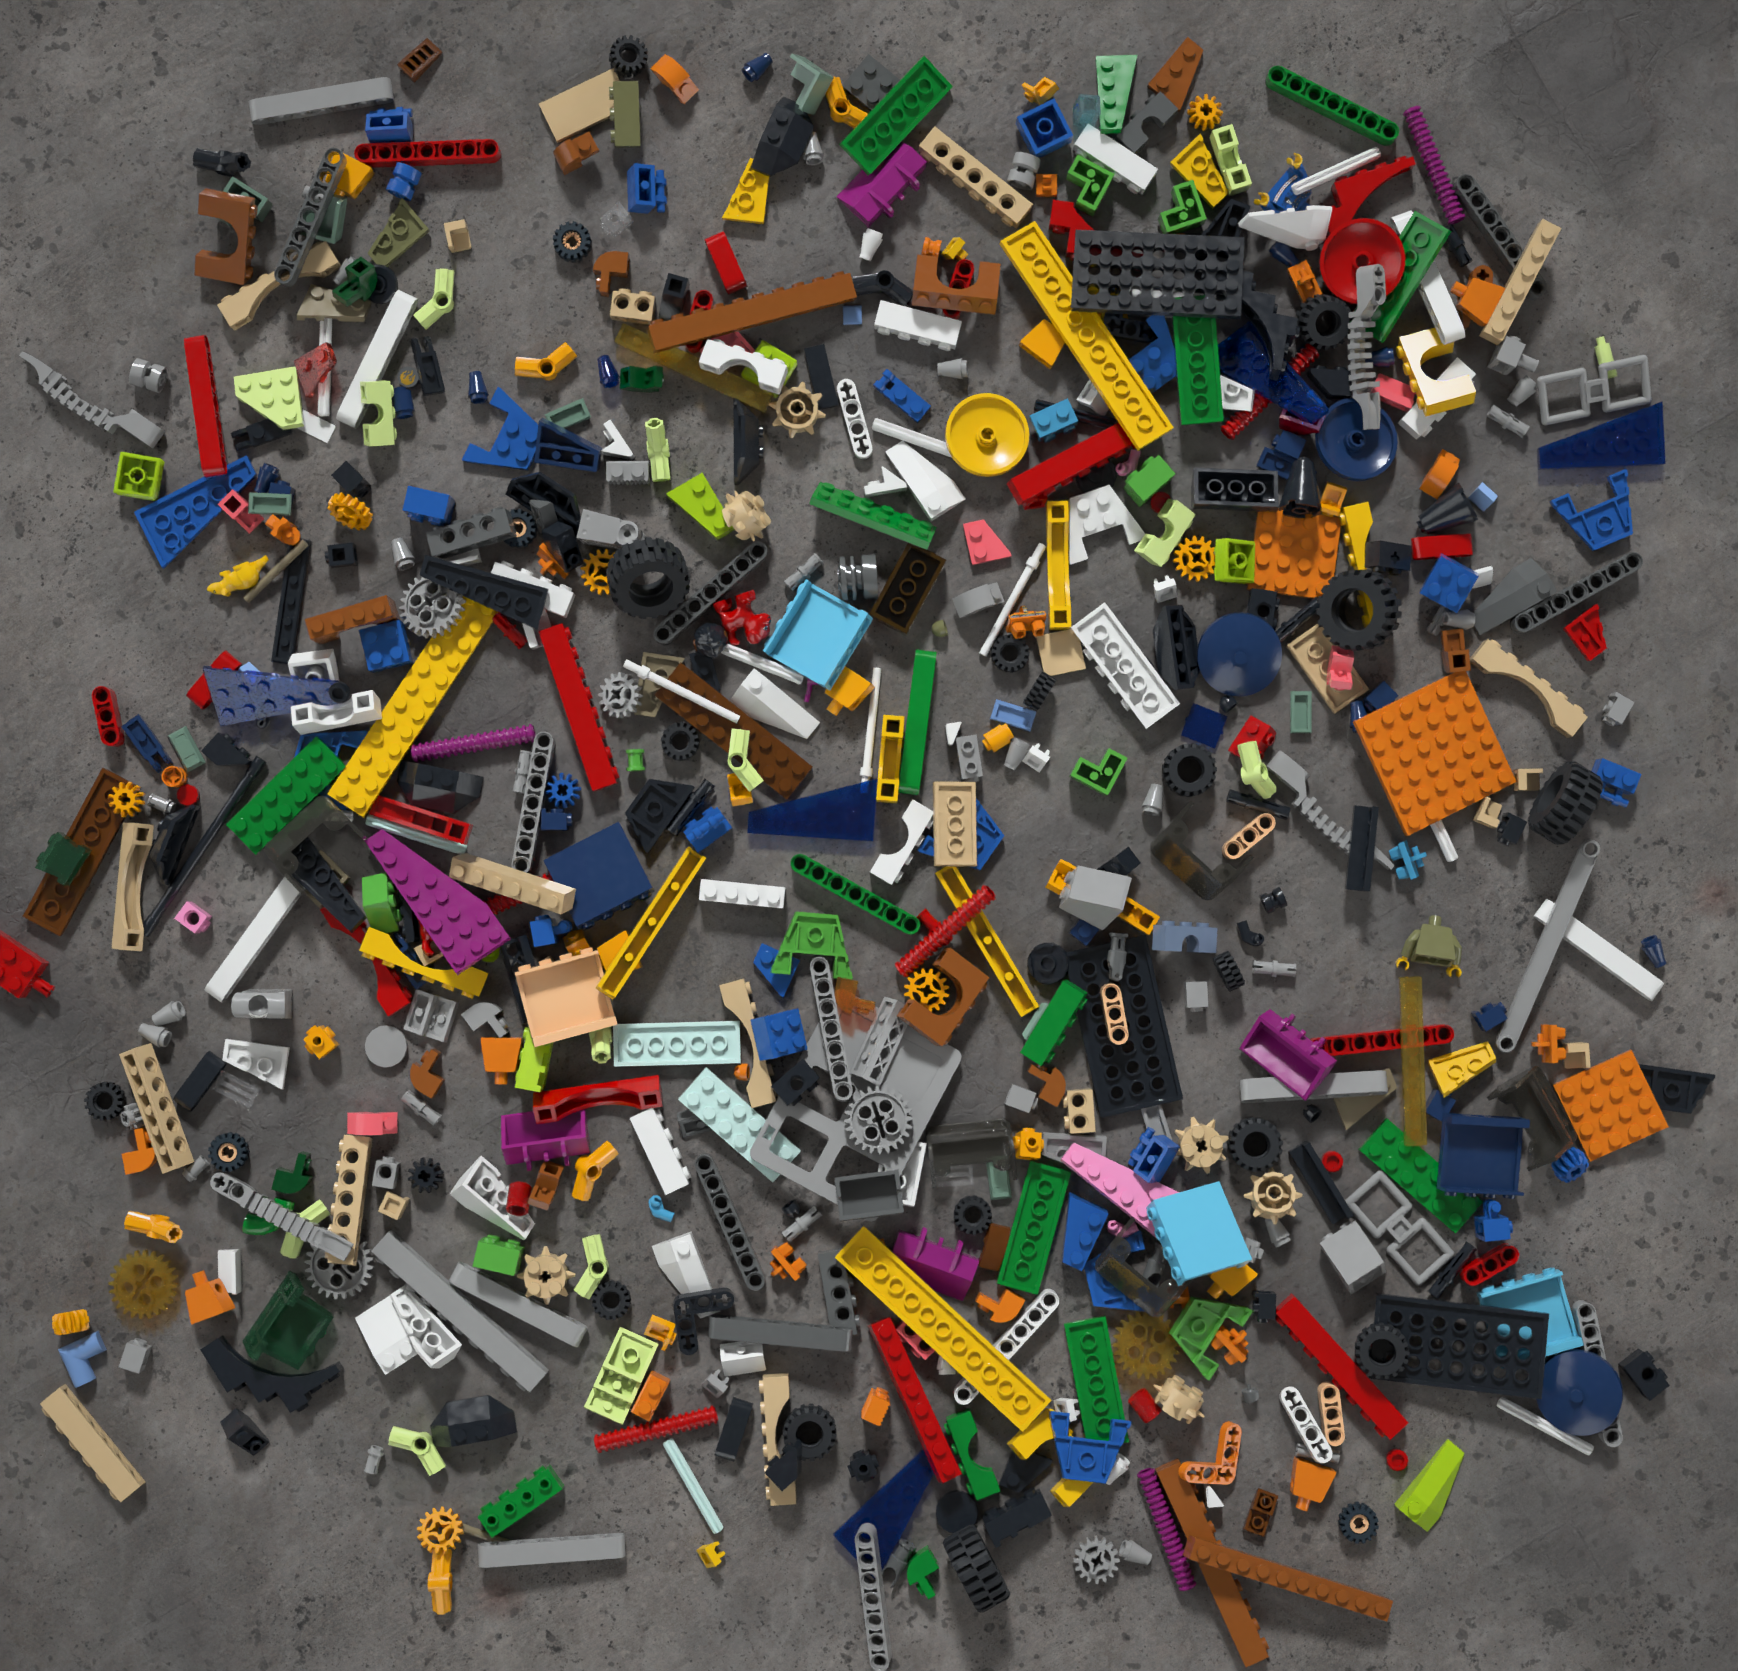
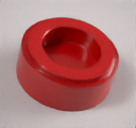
M1165 492L1155 493L1150 500L1151 509L1159 513L1166 501L1171 499V497Z
M183 785L177 791V799L183 805H194L199 800V791L193 785Z
M1327 1151L1321 1158V1162L1328 1172H1337L1343 1166L1342 1156L1335 1151Z
M1392 1449L1386 1455V1463L1392 1470L1402 1471L1408 1465V1456L1401 1449Z

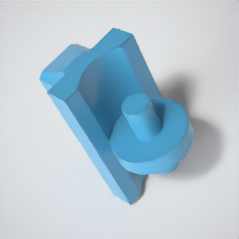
M1407 840L1400 842L1398 846L1389 850L1393 861L1403 858L1405 866L1396 868L1399 879L1417 878L1419 873L1414 861L1416 860L1418 868L1424 866L1422 858L1427 856L1426 852L1420 853L1417 846L1411 848L1414 854L1412 856Z

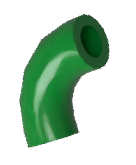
M278 1197L274 1198L275 1203L283 1205V1208L293 1211L294 1201ZM248 1213L243 1223L242 1233L263 1236L277 1231L280 1227L266 1221L265 1218L257 1216V1214Z

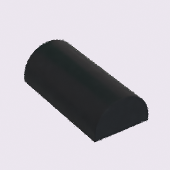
M1194 468L1191 485L1192 509L1277 512L1279 508L1278 471Z

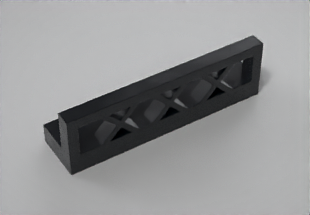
M1353 806L1345 890L1370 891L1379 807Z
M527 934L510 939L500 946L522 1024L528 1021L521 1002V995L518 992V984L516 985L515 982L516 976L513 974L512 968L515 962L521 966L530 964L531 968L536 966ZM516 943L518 952L515 957L507 954L505 945Z
M1304 1141L1289 1150L1290 1156L1331 1224H1335L1345 1217L1349 1219L1354 1216L1311 1143Z

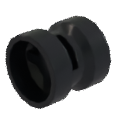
M1280 887L1273 889L1269 894L1259 895L1267 914L1274 912L1278 907L1284 908L1288 906Z

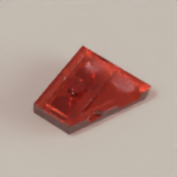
M325 342L294 360L305 396L308 398H312L315 395L314 389L319 383L325 381L328 372L337 363L331 343Z

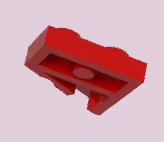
M1597 603L1563 628L1588 662L1607 649L1605 638L1602 634L1603 626L1602 622L1600 623L1599 606Z

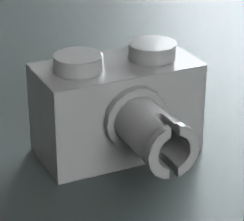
M1506 336L1498 346L1496 345L1487 368L1507 375L1516 366H1519L1533 373L1538 366L1539 360L1522 354L1526 344L1522 343L1521 339L1515 336Z

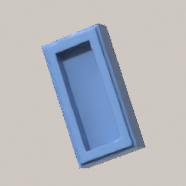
M996 699L990 720L1002 724L1006 723L1009 726L1030 732L1036 711Z

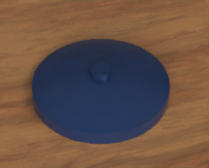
M1354 398L1340 400L1325 411L1327 415L1319 433H1315V444L1322 462L1330 471L1346 480L1366 481L1377 477L1390 466L1397 451V433L1391 418L1381 407L1380 429L1363 430L1362 409Z
M1231 613L1218 618L1204 631L1197 648V661L1202 676L1215 690L1230 696H1248L1267 687L1276 677L1281 666L1282 647L1275 630L1264 619L1249 613Z
M1567 1350L1556 1354L1545 1363L1542 1399L1536 1400L1542 1414L1554 1427L1568 1434L1587 1436L1603 1431L1614 1422L1622 1406L1623 1388L1617 1372L1604 1358L1585 1350Z

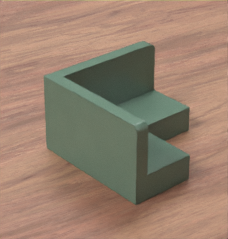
M792 53L790 58L797 63L790 75L805 84L796 104L799 105V110L815 115L834 77L805 57Z
M333 195L315 239L335 244L342 238L347 197ZM315 213L308 214L306 222H312L315 219ZM305 232L299 234V235L307 236V234H306Z

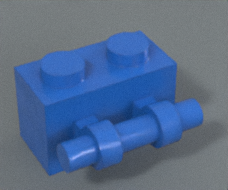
M396 107V109L391 110L378 108V110L370 111V114H366L365 132L369 142H413V125L410 119L413 116L412 108Z
M634 163L627 171L628 212L648 214L656 205L658 213L665 212V205L667 204L665 186L667 181L664 178V170H656L655 176V165Z
M1603 758L1596 759L1592 768V772L1600 776L1603 782V791L1600 794V798L1610 801L1612 805H1620L1626 808L1629 800L1623 798L1622 794H1634L1642 774ZM1605 786L1614 789V794L1605 791Z
M711 806L702 813L703 818L698 821L693 819L685 825L686 830L683 833L698 853L733 828L718 807L713 809Z
M549 915L534 917L535 921L530 922L534 947L560 943L558 934L568 933L573 928L572 923L568 920L560 921L557 926L555 918H550Z
M1150 1127L1147 1128L1145 1133L1141 1134L1139 1144L1130 1153L1131 1158L1128 1164L1135 1167L1133 1172L1145 1181L1155 1183L1162 1180L1180 1146L1165 1135L1153 1136L1155 1130Z
M1489 1198L1485 1199L1483 1202L1484 1215L1474 1216L1476 1237L1485 1242L1511 1239L1510 1233H1513V1225L1508 1217L1498 1213L1501 1210L1499 1202Z

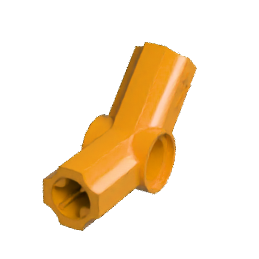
M834 77L825 94L831 110L830 116L835 122H843L855 128L868 113L850 104L846 98L840 77ZM841 107L845 112L839 113L836 108Z
M565 342L547 358L516 357L515 376L542 378L547 381L553 380L562 369L577 358V355ZM546 365L553 367L549 374L542 372L543 367Z
M609 1141L603 1143L591 1155H583L576 1161L575 1169L578 1173L572 1192L573 1198L589 1201L594 1182L601 1176L602 1168L619 1154Z
M128 1211L124 1222V1229L144 1233L148 1237L162 1239L169 1243H176L177 1240L182 1238L183 1234L179 1225L169 1221L170 1218L163 1215H147Z
M434 1549L432 1554V1567L428 1575V1591L431 1592L433 1611L438 1615H444L452 1609L451 1549H448V1554L441 1550L440 1555H437Z

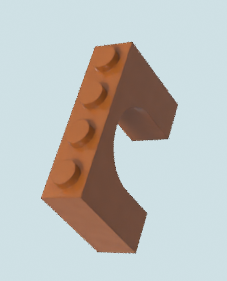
M207 188L199 193L198 214L223 219L231 224L238 236V247L234 253L230 254L201 250L195 257V276L241 285L252 279L253 267L251 266V259H253L255 253L252 240L256 235V226L253 225L258 211V207L255 205V198Z
M917 254L912 297L913 306L995 315L1001 264L980 261L976 283L968 288L954 289L945 286L939 281L937 277V256Z
M385 595L307 618L305 623L310 640L321 645L340 639L339 633L370 624L380 625L400 620L395 601Z
M943 948L932 965L953 981L957 992L953 1007L944 1014L936 1015L916 1000L908 999L897 1015L898 1018L935 1046L941 1047L951 1040V1033L955 1027L958 1028L962 1024L964 1014L975 1005V998L986 989V982L990 978L952 948Z

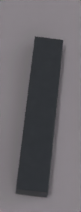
M303 539L307 542L308 547L284 569L271 662L288 664L291 655L295 654L311 546L310 540ZM288 545L287 554H288L296 545Z

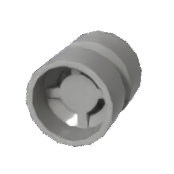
M1016 152L1012 162L1014 169L1010 170L1007 183L1022 190H1032L1036 178L1033 174L1038 172L1041 160L1032 154Z
M137 358L130 370L129 383L141 388L146 386L147 390L160 393L165 386L168 369L158 364L151 366L149 361Z

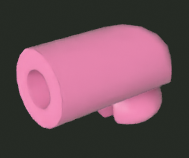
M1131 450L1128 461L1116 465L1118 475L1127 476L1137 470L1140 451Z
M1111 1220L1107 1224L1108 1232L1119 1238H1124L1139 1231L1135 1221L1123 1225L1115 1220Z

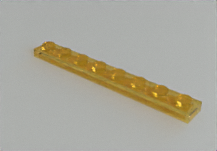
M625 323L622 324L614 340L615 344L726 396L738 399L742 403L763 413L766 412L774 395L773 392L761 389L758 385L728 371H724L719 375L701 369L699 365L700 358L678 348L654 354L649 335Z
M1399 977L1404 1145H1427L1422 977Z

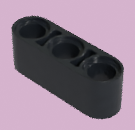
M208 1051L180 1087L173 1100L187 1111L192 1112L224 1070L227 1063L211 1051Z
M733 1397L714 1456L735 1461L753 1403Z

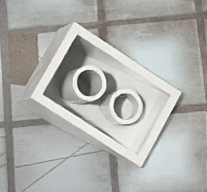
M334 649L292 654L288 667L297 704L301 705L310 702L324 706L341 704L334 702L329 696L331 685L340 682Z
M917 1143L900 1175L901 1190H898L897 1194L902 1193L903 1206L914 1208L927 1143ZM892 1146L889 1147L891 1152L895 1151ZM879 1164L878 1172L885 1171V1167Z
M390 1296L355 1318L374 1358L385 1375L417 1355Z

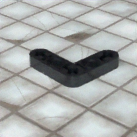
M1111 288L1108 291L1109 294L1115 292V295L1112 296H1117V294H1120V291L1117 288L1116 290L1115 288ZM1101 313V320L1114 338L1150 344L1158 338L1147 322L1122 318L1123 314ZM1111 322V325L1113 326L1120 325V328H1114L1110 330V327L1107 326V323ZM1127 324H1131L1135 329L1132 336L1128 335L1125 331ZM1150 329V332L1153 333V336L1149 337L1148 334H1140V331H1147Z
M717 1288L680 1294L675 1297L673 1309L679 1348L683 1354L693 1355L698 1350L694 1314L730 1308L734 1304V1294L731 1289ZM723 1294H726L728 1297L727 1302H723L721 1299ZM715 1295L716 1304L713 1305V1297H712V1296ZM701 1297H707L710 1302L707 1306H700L698 1300ZM680 1301H684L687 1304L685 1305L686 1314L682 1315L681 1307L679 1306ZM684 1320L692 1323L691 1327L687 1330L680 1327V1323ZM685 1336H690L691 1348H687Z

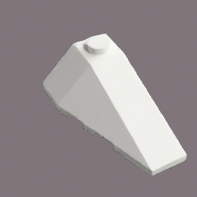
M1313 205L1306 206V210L1303 211L1287 208L1286 211L1276 214L1274 210L1251 212L1238 225L1241 228L1294 248L1312 251L1317 249L1326 239L1332 207Z
M901 441L885 452L930 522L966 500L951 478L904 441Z
M755 668L742 682L730 700L749 717L805 739L820 724L818 720Z
M480 1156L458 1180L450 1195L465 1208L525 1240L535 1223L528 1213L523 1216H515L506 1211L509 1185L506 1187L499 1177L501 1174L498 1169L484 1157Z
M692 1231L652 1246L659 1267L681 1294L712 1289ZM715 1295L712 1296V1297H713V1305L716 1304ZM701 1297L698 1300L700 1306H707L710 1302L707 1297ZM720 1310L699 1313L697 1315L701 1319L711 1314L720 1312Z
M405 1285L390 1295L391 1300L416 1353L430 1368H441L454 1359L462 1346L454 1335L422 1300Z

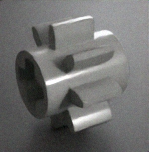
M137 1102L124 1106L125 1111L121 1112L120 1117L125 1127L130 1126V1129L133 1130L145 1126Z
M1246 1237L1245 1243L1252 1257L1250 1262L1255 1263L1256 1258H1262L1264 1250L1260 1248L1261 1242Z

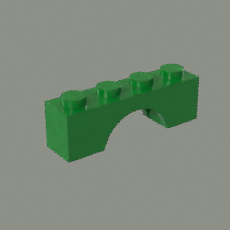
M970 1408L946 1416L947 1423L944 1424L947 1435L953 1436L955 1443L951 1445L955 1456L960 1455L962 1460L959 1466L963 1476L967 1475L970 1483L966 1484L970 1495H975L976 1500L1000 1492V1487L992 1467L978 1465L968 1453L970 1440L978 1432Z

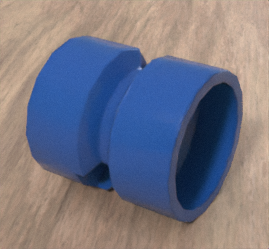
M397 162L392 173L394 178L389 180L386 191L397 198L411 201L415 192L413 186L418 185L422 173L407 164Z

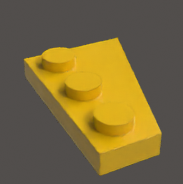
M1487 1041L1429 1059L1428 1065L1444 1098L1496 1063V1056Z

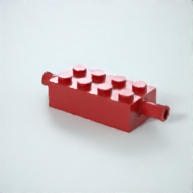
M0 930V986L17 998H26L32 988L48 998L52 994L50 991H54L55 986L49 984L40 976L49 962Z

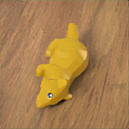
M265 555L254 562L249 563L247 561L232 567L233 572L229 570L220 572L219 575L224 578L220 582L210 584L207 587V591L229 597L232 591L254 587L259 580L261 569L269 560L268 557Z

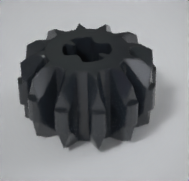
M424 1157L420 1158V1164L414 1161L413 1166L415 1169L410 1168L408 1170L409 1173L414 1174V1176L408 1177V1181H415L411 1186L413 1189L419 1185V1193H422L424 1188L427 1193L432 1192V1187L437 1190L439 1188L437 1182L442 1183L444 1180L438 1176L443 1174L444 1170L437 1171L436 1168L440 1166V1163L437 1162L433 1166V1158H429L427 1163ZM423 1170H425L426 1173H430V1177L427 1178L429 1181H427L425 1177L422 1178L421 1174L424 1173Z

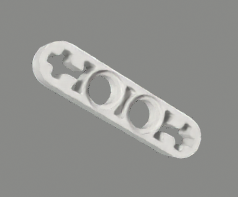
M843 379L837 385V393L852 448L857 458L867 459L872 454V444L856 386L852 380ZM844 384L852 387L849 390L851 398L855 396L856 399H849L843 402V399H847L845 391L841 392ZM855 404L858 407L857 413L854 415L848 414L846 412L847 405ZM854 424H861L864 430L861 434L856 435L851 431ZM866 436L867 439H863L864 447H869V449L866 450V454L862 455L861 451H857L860 448L859 440L854 442V439H861Z
M1294 1387L1284 1388L1279 1394L1280 1402L1315 1462L1321 1464L1330 1461L1332 1458L1331 1447L1299 1391ZM1286 1391L1289 1393L1293 1392L1295 1395L1292 1398L1294 1403L1299 1402L1301 1405L1290 1410L1289 1407L1293 1406L1290 1400H1285ZM1298 1409L1303 1410L1306 1414L1303 1422L1295 1418V1412ZM1309 1428L1314 1429L1317 1433L1314 1441L1306 1438V1431ZM1320 1440L1322 1441V1444H1319V1447L1321 1450L1327 1451V1453L1325 1454V1460L1323 1457L1319 1458L1317 1456L1319 1450L1317 1446L1312 1448V1444H1315Z

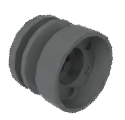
M875 554L862 555L860 565H856L854 556H850V566H845V556L840 557L837 574L838 588L842 601L848 600L847 591H852L853 600H856L858 590H862L864 599H877L878 584Z

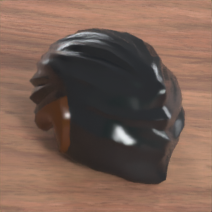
M716 623L701 625L694 633L693 644L695 650L709 658L718 657L727 646V632Z

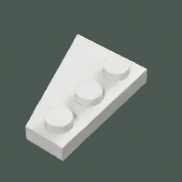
M1220 375L1223 409L1252 411L1255 390Z
M225 1039L222 1060L283 1090L290 1047Z

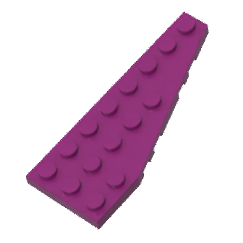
M382 829L365 840L457 975L510 940L509 935L485 902Z

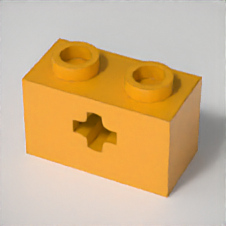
M1126 897L1123 911L1117 916L1146 935H1150L1153 925H1156L1160 916L1129 897Z

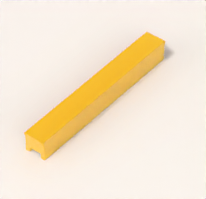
M689 846L685 849L595 989L612 1000L617 996L706 857L701 856Z
M946 866L935 873L956 910L959 906L962 907V903H967L968 898H972L973 894L957 867ZM981 909V913H976L977 916L972 918L971 922H967L966 926L1019 1016L1023 1017L1038 1008L1039 1005Z

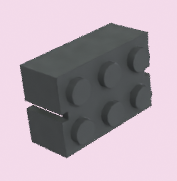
M899 1169L835 1178L837 1198L842 1199V1201H837L840 1222L904 1214L902 1193L897 1194V1191L901 1190Z

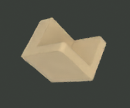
M464 219L444 223L447 243L451 253L472 248L468 226Z
M1543 769L1513 770V775L1517 781L1514 783V791H1538L1540 789L1539 774L1543 773Z
M1489 797L1481 799L1473 821L1492 829L1497 828L1500 821L1497 818L1502 805L1491 801Z
M434 941L430 943V948L434 951L433 955H425L422 950V944L414 948L425 967L444 957Z
M1562 1043L1563 1048L1566 1050L1564 1068H1591L1589 1043Z
M387 1191L378 1212L398 1220L402 1218L410 1198H402Z

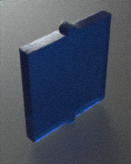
M1193 703L1188 717L1185 718L1186 723L1181 736L1215 749L1220 735L1224 733L1222 730L1228 716Z

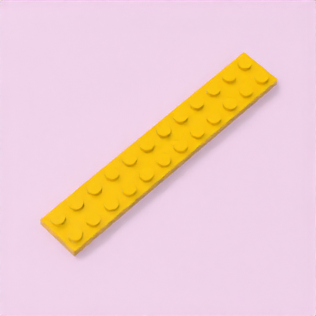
M1034 221L1001 240L1000 246L1137 451L1172 431L1174 427L1097 312L1071 311L1073 277L1037 223Z
M462 596L466 600V603L461 604L465 611L459 612L462 619L456 618L457 626L450 625L451 632L445 629L444 636L437 633L436 638H430L383 709L382 719L375 721L328 792L329 796L363 818L365 817L492 625V617L498 612Z
M864 1225L835 1256L845 1268L1022 1432L1052 1401Z

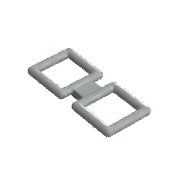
M1640 355L1602 363L1598 366L1599 378L1587 381L1585 368L1538 377L1537 387L1541 423L1543 425H1551L1588 417L1591 414L1590 403L1602 401V409L1606 413L1651 403L1648 357ZM1640 364L1643 397L1610 403L1607 371ZM1578 377L1582 409L1549 416L1546 384Z
M1377 1171L1345 1200L1355 1217L1374 1238L1381 1237L1386 1231L1394 1237L1395 1241L1387 1247V1253L1417 1286L1425 1283L1454 1257V1251L1426 1219L1420 1218L1413 1225L1407 1221L1404 1215L1412 1209V1204L1383 1171ZM1381 1181L1402 1206L1376 1228L1355 1202L1376 1183ZM1422 1228L1444 1254L1422 1274L1418 1275L1397 1250Z

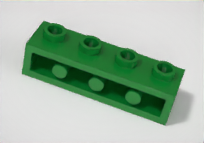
M1069 980L1062 981L1020 1053L1040 1066H1043L1046 1062L1049 1064L1056 1054L1053 1052L1057 1045L1060 1046L1066 1038L1064 1032L1067 1027L1071 1028L1077 1019L1075 1016L1078 1009L1082 1010L1086 1005L1088 999L1085 997L1088 992Z
M543 1465L533 1472L534 1476L527 1480L526 1477L515 1484L517 1488L511 1492L507 1489L498 1496V1501L493 1504L490 1501L480 1508L482 1512L478 1515V1519L491 1538L563 1489L564 1484L551 1465H548L546 1468Z

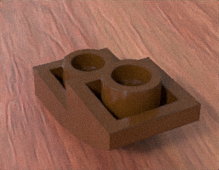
M994 1223L989 1225L983 1239L985 1245L979 1257V1267L999 1271L1008 1244L1010 1227Z
M1258 1488L1242 1530L1264 1537L1270 1516L1273 1515L1278 1495Z

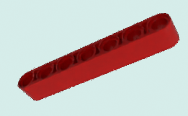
M493 139L365 143L359 144L355 148L354 155L363 164L371 168L395 167L397 162L409 166L496 163L501 158V150ZM493 147L496 149L494 154H486L488 148ZM447 149L454 150L451 156H444ZM467 149H475V152L472 155H465V151ZM426 150L433 151L430 157L423 156ZM386 151H390V152H391V155H390L389 158H387V159L381 158V157H382V154H383L384 152H386ZM405 151H412L409 158L402 157ZM364 152H369V158L361 159V155Z
M206 335L184 338L202 472L206 478L227 474V463L209 340Z
M1434 1024L1323 1036L1326 1042L1322 1049L1330 1056L1446 1044L1453 1040L1454 1030L1445 1024ZM1441 1028H1445L1447 1036L1441 1040L1438 1032ZM1421 1030H1424L1426 1033V1039L1420 1042L1417 1038V1034ZM1402 1032L1405 1035V1041L1399 1044L1396 1037ZM1378 1035H1382L1385 1039L1382 1046L1376 1045L1375 1039ZM1314 1037L1310 1040L1312 1042L1319 1041L1321 1037ZM1361 1037L1364 1044L1361 1048L1357 1049L1354 1041L1356 1038ZM1340 1039L1343 1047L1341 1050L1336 1051L1333 1044L1336 1040Z

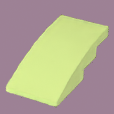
M620 1327L584 1408L623 1425L658 1347V1343Z

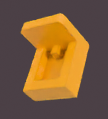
M1046 77L1034 87L1025 82L1022 84L1026 99L1031 103L1035 102L1039 105L1051 99L1054 93L1059 90L1057 84Z
M1327 481L1320 499L1322 514L1329 517L1340 515V508L1346 495L1347 487Z
M735 773L728 774L727 779L732 807L753 803L752 791L749 792Z
M1060 859L1045 888L1060 895L1066 885L1064 882L1065 876L1069 871L1072 872L1076 866Z
M582 929L571 931L563 937L565 947L568 953H572V956L580 955V950L590 948Z
M652 1314L644 1335L662 1341L661 1350L665 1351L668 1344L672 1345L677 1333L673 1331L676 1324Z

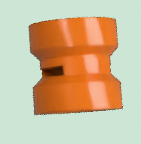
M169 766L162 772V781L167 786L180 788L187 782V773L183 768Z

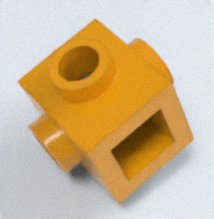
M314 1025L306 1032L308 1036L303 1039L306 1042L304 1046L312 1055L315 1053L319 1059L324 1058L339 1045L334 1038L336 1036L330 1027H325L324 1025L319 1027Z
M1022 1128V1131L1015 1133L1012 1139L1014 1159L1033 1161L1040 1159L1041 1151L1044 1148V1140L1041 1139L1042 1133L1035 1132L1033 1128Z

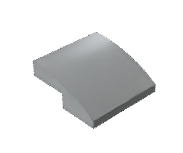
M417 989L403 1029L447 1043L459 1002Z

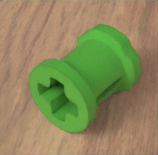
M644 749L626 750V754H628V767L626 771H645V767H643Z

